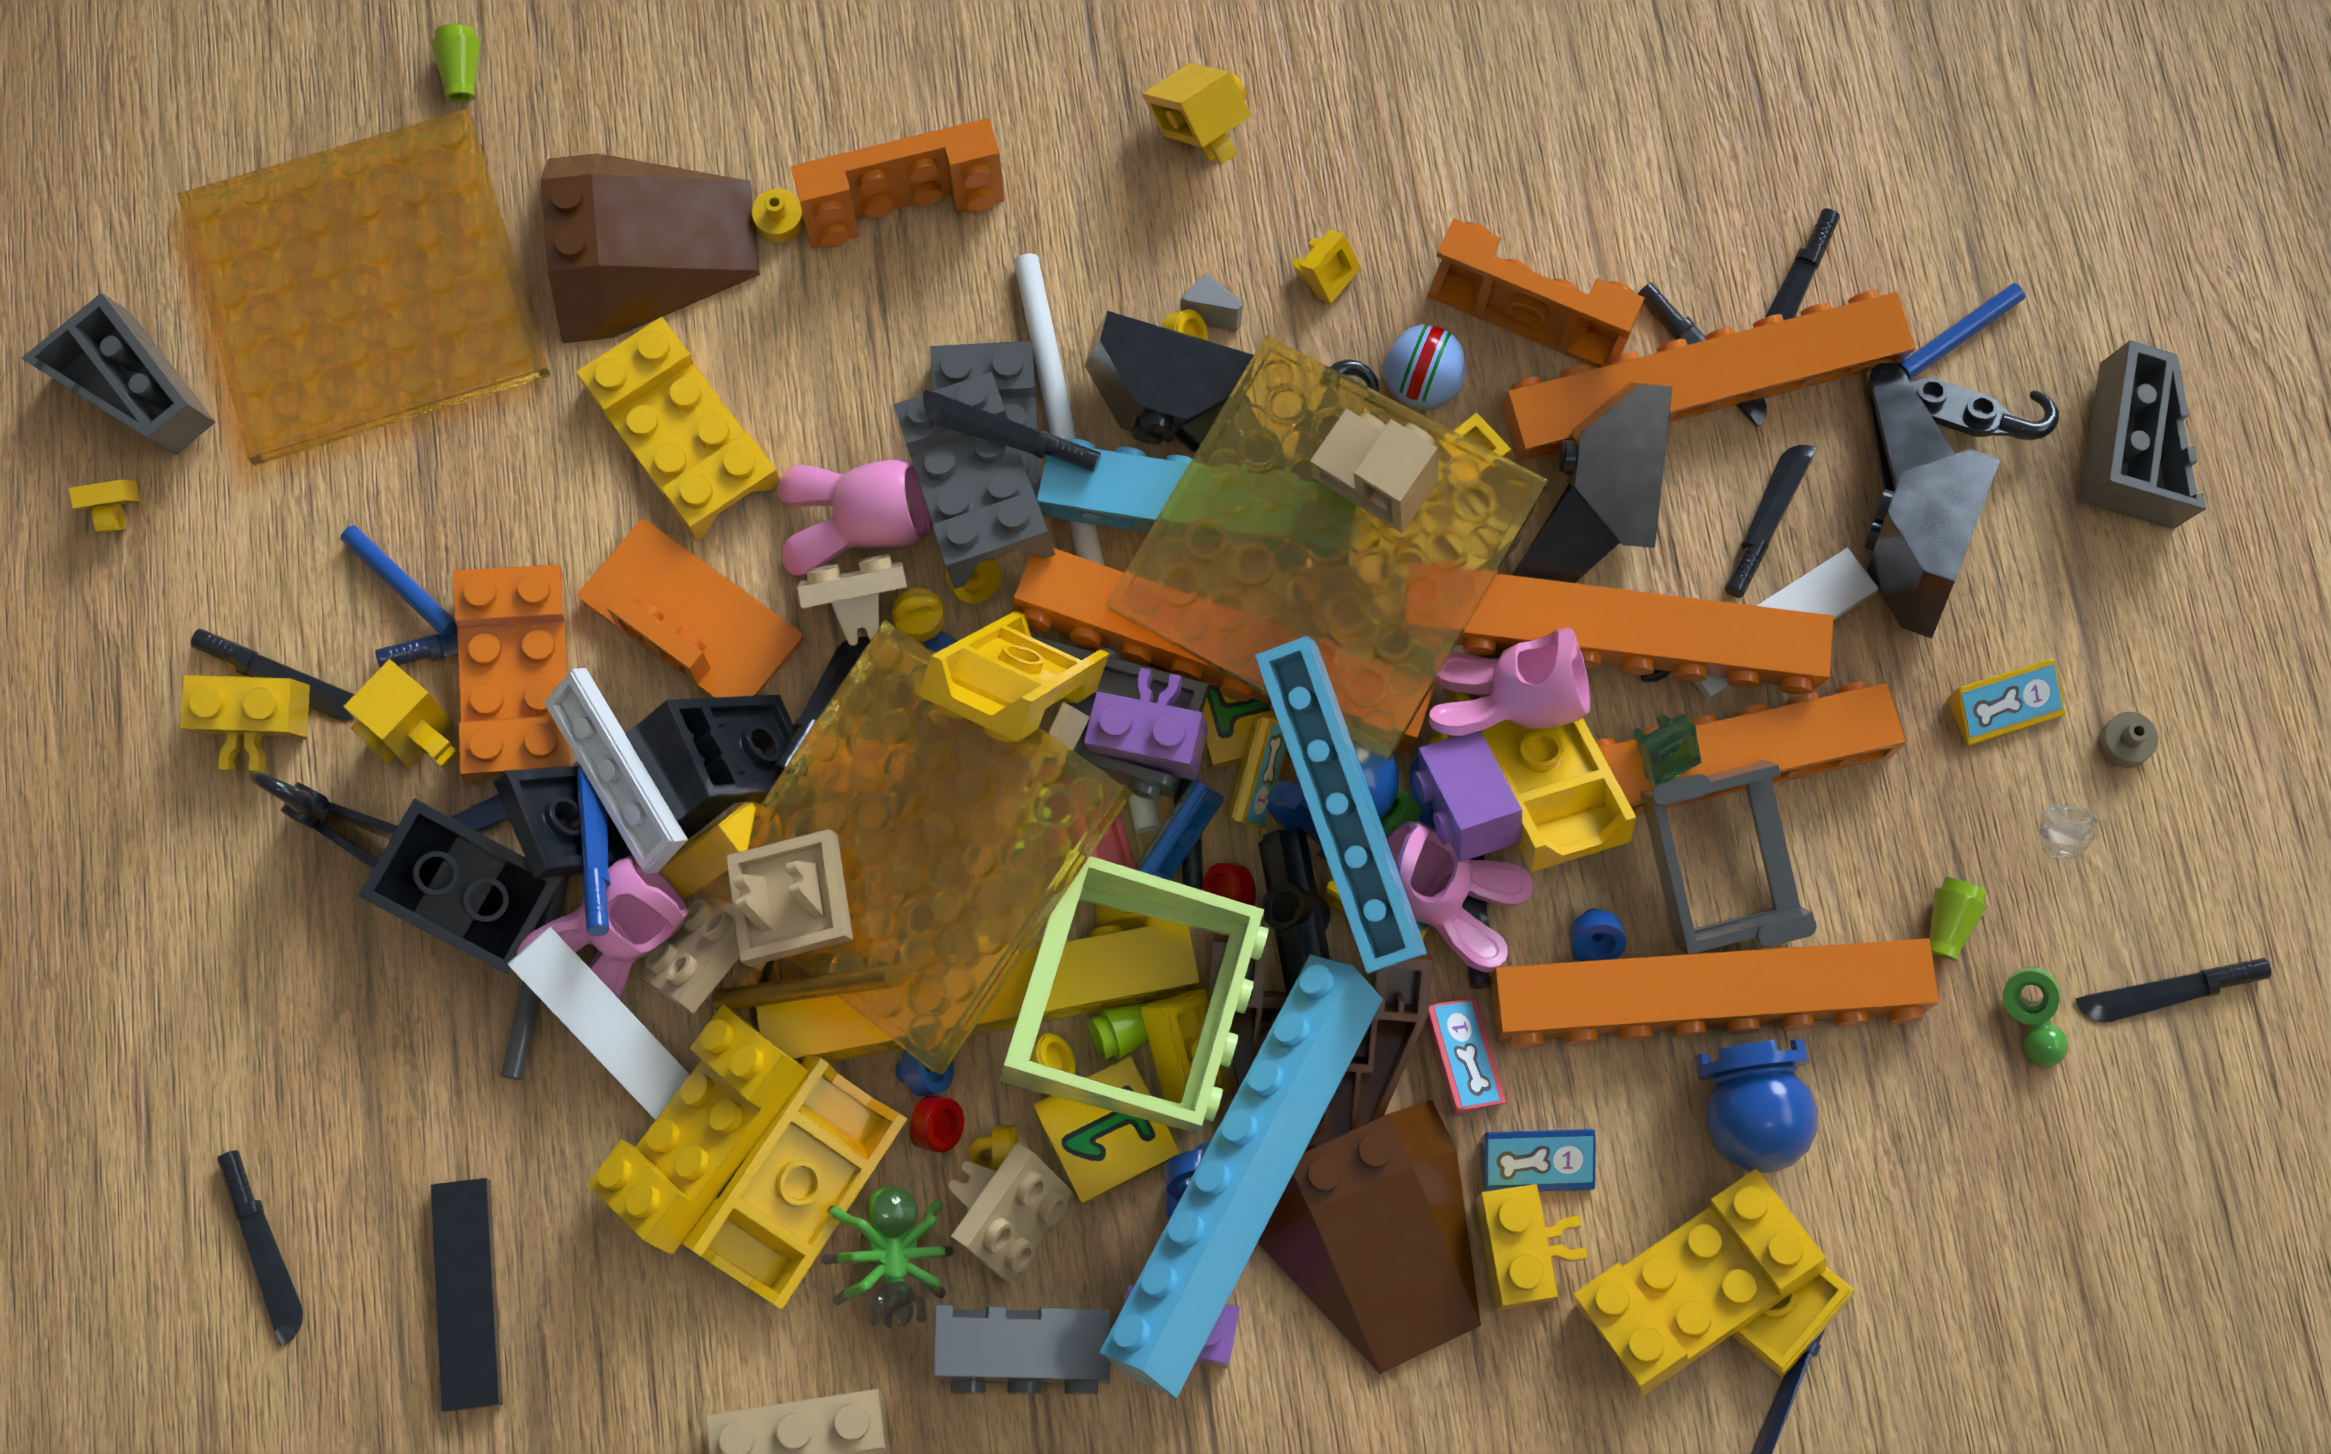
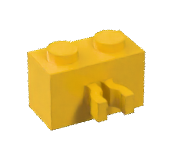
M1188 63L1141 93L1163 137L1199 146L1206 160L1216 159L1218 164H1223L1238 154L1226 132L1251 117V113L1244 101L1248 97L1247 91L1241 80L1234 73Z
M390 659L343 706L356 720L350 729L388 765L396 758L410 770L426 753L444 769L458 754L451 746V743L442 736L454 723L430 693Z
M183 675L180 728L199 734L226 735L227 740L219 753L218 770L235 771V758L243 749L244 737V749L250 757L248 770L265 772L266 755L260 743L262 736L307 738L310 685L291 678Z
M1537 1184L1482 1192L1474 1200L1494 1311L1550 1303L1559 1297L1551 1258H1557L1565 1262H1576L1587 1259L1588 1255L1586 1247L1568 1249L1563 1244L1549 1246L1548 1239L1559 1238L1562 1232L1567 1229H1579L1582 1226L1580 1215L1563 1218L1553 1226L1545 1227Z

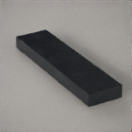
M480 1178L431 1184L442 1411L452 1412L503 1405L491 1180Z

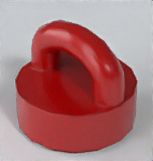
M1217 863L1210 867L1205 875L1203 891L1251 906L1255 905L1256 888L1254 880L1244 865L1239 863Z
M929 1095L922 1098L915 1106L910 1120L909 1133L913 1145L933 1152H947L953 1149L962 1136L965 1121L963 1110L958 1102L942 1096Z

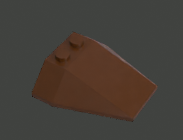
M599 153L547 159L541 178L547 268L563 344L617 337L652 322L661 316H666L760 275L756 229L752 217V188L749 180Z
M1432 1100L1389 1113L1303 1153L1257 1244L1379 1374L1481 1326L1457 1150Z

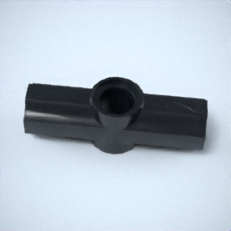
M1298 828L1277 829L1262 835L1263 839L1258 843L1267 893L1262 902V909H1264L1263 918L1275 931L1287 994L1292 990L1310 955L1331 960L1325 933L1330 922V908L1328 903L1318 895L1306 832ZM1299 906L1298 913H1297V915L1293 918L1295 909Z

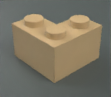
M1346 408L1310 460L1312 477L1400 533H1403L1438 483V448L1433 445L1435 441L1431 435L1412 423H1407L1403 427L1390 419L1388 424L1385 425L1381 420L1369 413H1362L1361 416H1358Z

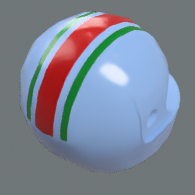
M1421 324L1410 327L1396 339L1383 360L1382 369L1389 391L1396 399L1410 408L1429 410L1449 402L1459 393L1465 377L1466 364L1462 346L1453 334L1440 326Z

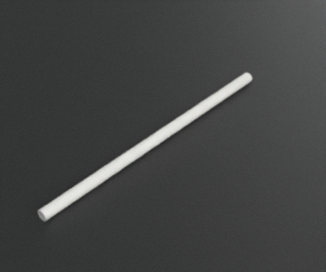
M1023 254L1015 258L1014 266L1030 341L1033 344V355L1050 434L1062 439H1077L1039 258L1036 254ZM1069 521L1076 556L1104 565L1096 525ZM1101 646L1096 649V651L1102 649L1110 653L1109 657L1123 660L1119 656V652ZM1125 785L1135 833L1144 834L1160 829L1161 825L1156 801L1144 799L1128 791L1129 785Z

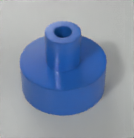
M1597 908L1589 909L1576 918L1570 926L1569 936L1572 951L1581 962L1617 959L1626 948L1623 924L1619 917L1611 912Z
M927 1039L912 1042L905 1048L901 1061L896 1065L895 1072L898 1080L905 1083L913 1094L928 1096L943 1093L950 1087L953 1080L954 1065L952 1056L943 1042L938 1039Z

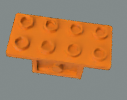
M646 519L639 520L578 592L581 602L712 698L759 695L803 641L801 631Z

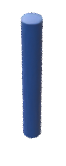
M2012 283L1897 364V366L1902 368L1910 381L2025 299L2023 289L2018 284Z
M356 525L349 526L343 531L340 537L341 541L443 638L450 637L456 632L457 625L455 619Z

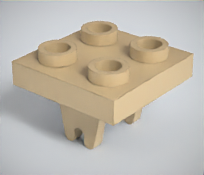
M890 553L859 559V569L840 572L838 563L808 569L806 573L807 579L800 580L797 586L801 608L831 603L850 645L857 644L859 628H865L869 639L876 641L879 638V593L907 587L903 561L892 562Z
M827 829L726 856L740 962L747 966H752L853 940L838 834L832 830Z
M708 892L701 899H697L687 906L688 914L684 925L667 942L648 954L645 967L638 975L652 989L693 1014L704 1000L713 1007V989L738 958H740L733 905ZM764 962L750 967L760 972L767 963Z
M1018 1142L997 1171L966 1161L962 1164L961 1168L969 1176L968 1182L962 1184L957 1180H952L948 1185L949 1189L969 1209L951 1237L993 1274L1008 1284H1011L1016 1275L1031 1263L1036 1246L1050 1226L1056 1224L1062 1218L1066 1211L1068 1200L1074 1193L1034 1152Z

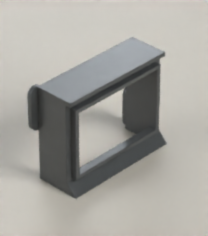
M1760 760L1748 766L1708 776L1696 774L1657 784L1652 790L1640 791L1677 948L1687 954H1694L1757 938L1764 946H1774L1809 937L1816 931L1817 925L1813 913L1801 907L1773 789L1771 778L1781 776L1778 764ZM1746 785L1773 908L1693 928L1665 805Z

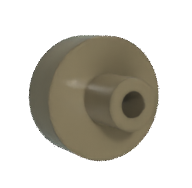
M2123 712L2113 717L2104 725L2099 735V746L2102 754L2112 764L2122 768H2133L2139 766L2154 754L2158 746V733L2154 724L2144 715L2136 712Z

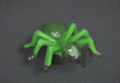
M882 1187L871 1193L866 1206V1215L870 1224L864 1219L844 1212L835 1205H830L827 1209V1213L830 1216L862 1233L859 1242L860 1251L824 1253L821 1256V1262L823 1264L868 1262L877 1266L862 1281L845 1288L833 1296L832 1302L840 1306L850 1298L867 1292L883 1276L884 1286L879 1291L878 1297L871 1303L870 1324L872 1326L878 1325L880 1306L882 1305L881 1317L886 1328L891 1327L894 1313L897 1316V1325L899 1327L906 1326L914 1314L912 1301L916 1303L917 1321L924 1322L926 1320L925 1300L915 1294L911 1285L904 1282L903 1278L909 1275L928 1285L929 1291L938 1298H944L946 1295V1290L940 1285L941 1282L938 1277L908 1262L910 1259L946 1257L954 1254L952 1246L916 1248L917 1239L934 1227L937 1222L936 1215L943 1206L940 1199L934 1200L924 1213V1220L915 1228L912 1227H914L917 1220L918 1206L912 1195L901 1187Z

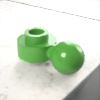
M2025 967L2017 970L2008 978L2003 991V1003L2007 1012L2015 1020L2029 1026V1030L2023 1040V1049L2028 1059L2036 1065L2051 1067L2060 1063L2068 1052V1040L2065 1033L2059 1027L2052 1025L2050 1018L2056 1013L2061 998L2060 987L2057 980L2048 971L2038 967ZM2028 985H2035L2041 989L2043 997L2039 1001H2028L2024 998L2022 989Z

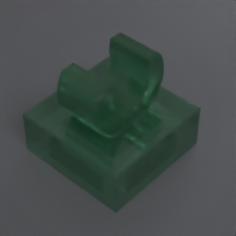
M1684 714L1673 720L1665 715L1656 717L1658 728L1647 735L1640 728L1633 730L1636 749L1641 755L1644 775L1654 786L1668 782L1702 763L1696 727Z

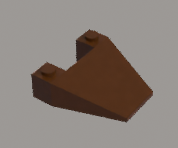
M1214 932L1208 984L1209 1002L1229 938L1227 935ZM1267 940L1260 960L1250 958L1245 979L1254 981L1251 996L1244 1014L1235 1011L1229 1031L1238 1035L1230 1066L1225 1067L1233 1099L1289 995L1286 992L1264 990L1268 950ZM1427 951L1426 955L1372 973L1371 986L1383 1000L1304 1153L1384 1116L1428 1017L1433 959L1429 951Z

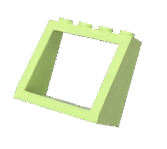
M1070 850L999 1081L1195 1133L1202 1127L1204 1119L1213 1122L1223 1089L1214 1086L1220 1065L1230 1066L1238 1040L1237 1034L1229 1032L1235 1011L1245 1013L1254 981L1245 979L1250 958L1260 960L1269 929L1260 926L1264 909ZM1078 900L1229 936L1180 1104L1113 1087L1029 1061Z

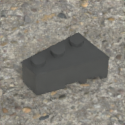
M103 293L96 296L21 358L175 455L216 423L132 313Z
M2129 340L2100 363L2079 501L2173 529L2206 509L2203 493L2197 494L2192 465L2197 463L2195 447L2188 446L2184 419L2189 414L2177 354Z
M936 1305L934 1376L941 1383H951V1393L984 1394L985 1383H1008L1009 1394H1041L1042 1383H1064L1065 1394H1098V1384H1110V1361L1099 1353L1110 1333V1310L1061 1308L1006 1310V1307L988 1306L986 1310H953V1305Z

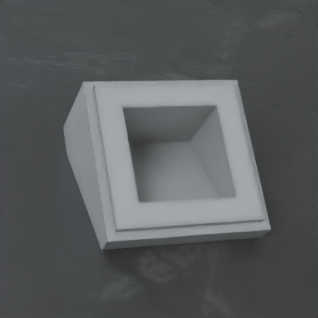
M1204 274L1180 299V310H1195L1202 316L1206 326L1237 331L1241 327L1243 302L1209 274Z

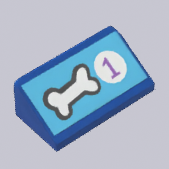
M1198 778L1196 781L1192 780L1137 862V870L1171 881L1224 802L1223 799L1225 797Z
M1595 1129L1487 1132L1481 1137L1484 1192L1537 1184L1538 1192L1595 1189Z

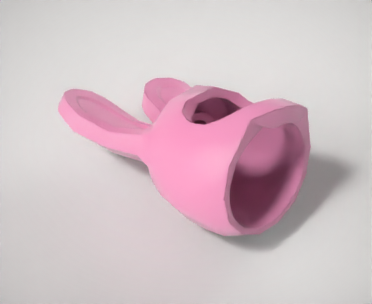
M901 459L865 464L853 468L844 474L801 464L787 469L781 476L777 486L779 498L791 507L832 506L833 508L831 519L804 529L786 540L782 550V561L787 572L794 576L806 575L808 569L824 566L850 548L888 550L910 547L928 536L933 526L915 468L910 462ZM906 495L910 500L913 510L912 521L907 506Z
M1571 627L1555 630L1547 636L1535 640L1518 643L1503 651L1499 659H1487L1466 653L1447 652L1439 656L1434 663L1435 678L1443 688L1455 692L1489 695L1476 700L1451 702L1434 706L1429 713V724L1433 730L1443 734L1463 736L1487 729L1503 720H1510L1518 726L1528 728H1550L1579 721L1590 710V689L1587 671L1576 635Z
M1408 821L1401 824L1388 836L1387 842L1415 920L1430 924L1436 928L1449 947L1468 966L1483 972L1494 971L1507 958V944L1504 938L1464 910L1462 904L1465 898L1470 896L1503 907L1519 905L1529 898L1533 890V880L1528 871L1508 862L1470 859L1460 862L1451 843L1444 845L1439 839L1436 829L1417 821Z
M633 855L619 859L608 868L611 885L606 887L609 931L607 934L591 936L587 933L585 904L583 901L581 907L575 912L553 920L529 933L517 949V954L548 926L574 952H577L587 943L593 944L599 951L588 967L620 999L631 965L637 959L651 953L674 936L684 925L688 914L686 904L669 881L659 872L644 874Z

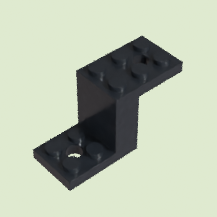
M780 694L666 700L625 734L687 839L691 838L734 803L805 797L812 794V792L807 790L811 762L807 754L792 778L784 779L774 771L776 761L795 733L792 720ZM578 766L505 771L494 781V785L534 879L583 874L584 872L577 786ZM607 812L609 868L619 859L631 856L632 853ZM557 818L565 820L569 829L565 828Z

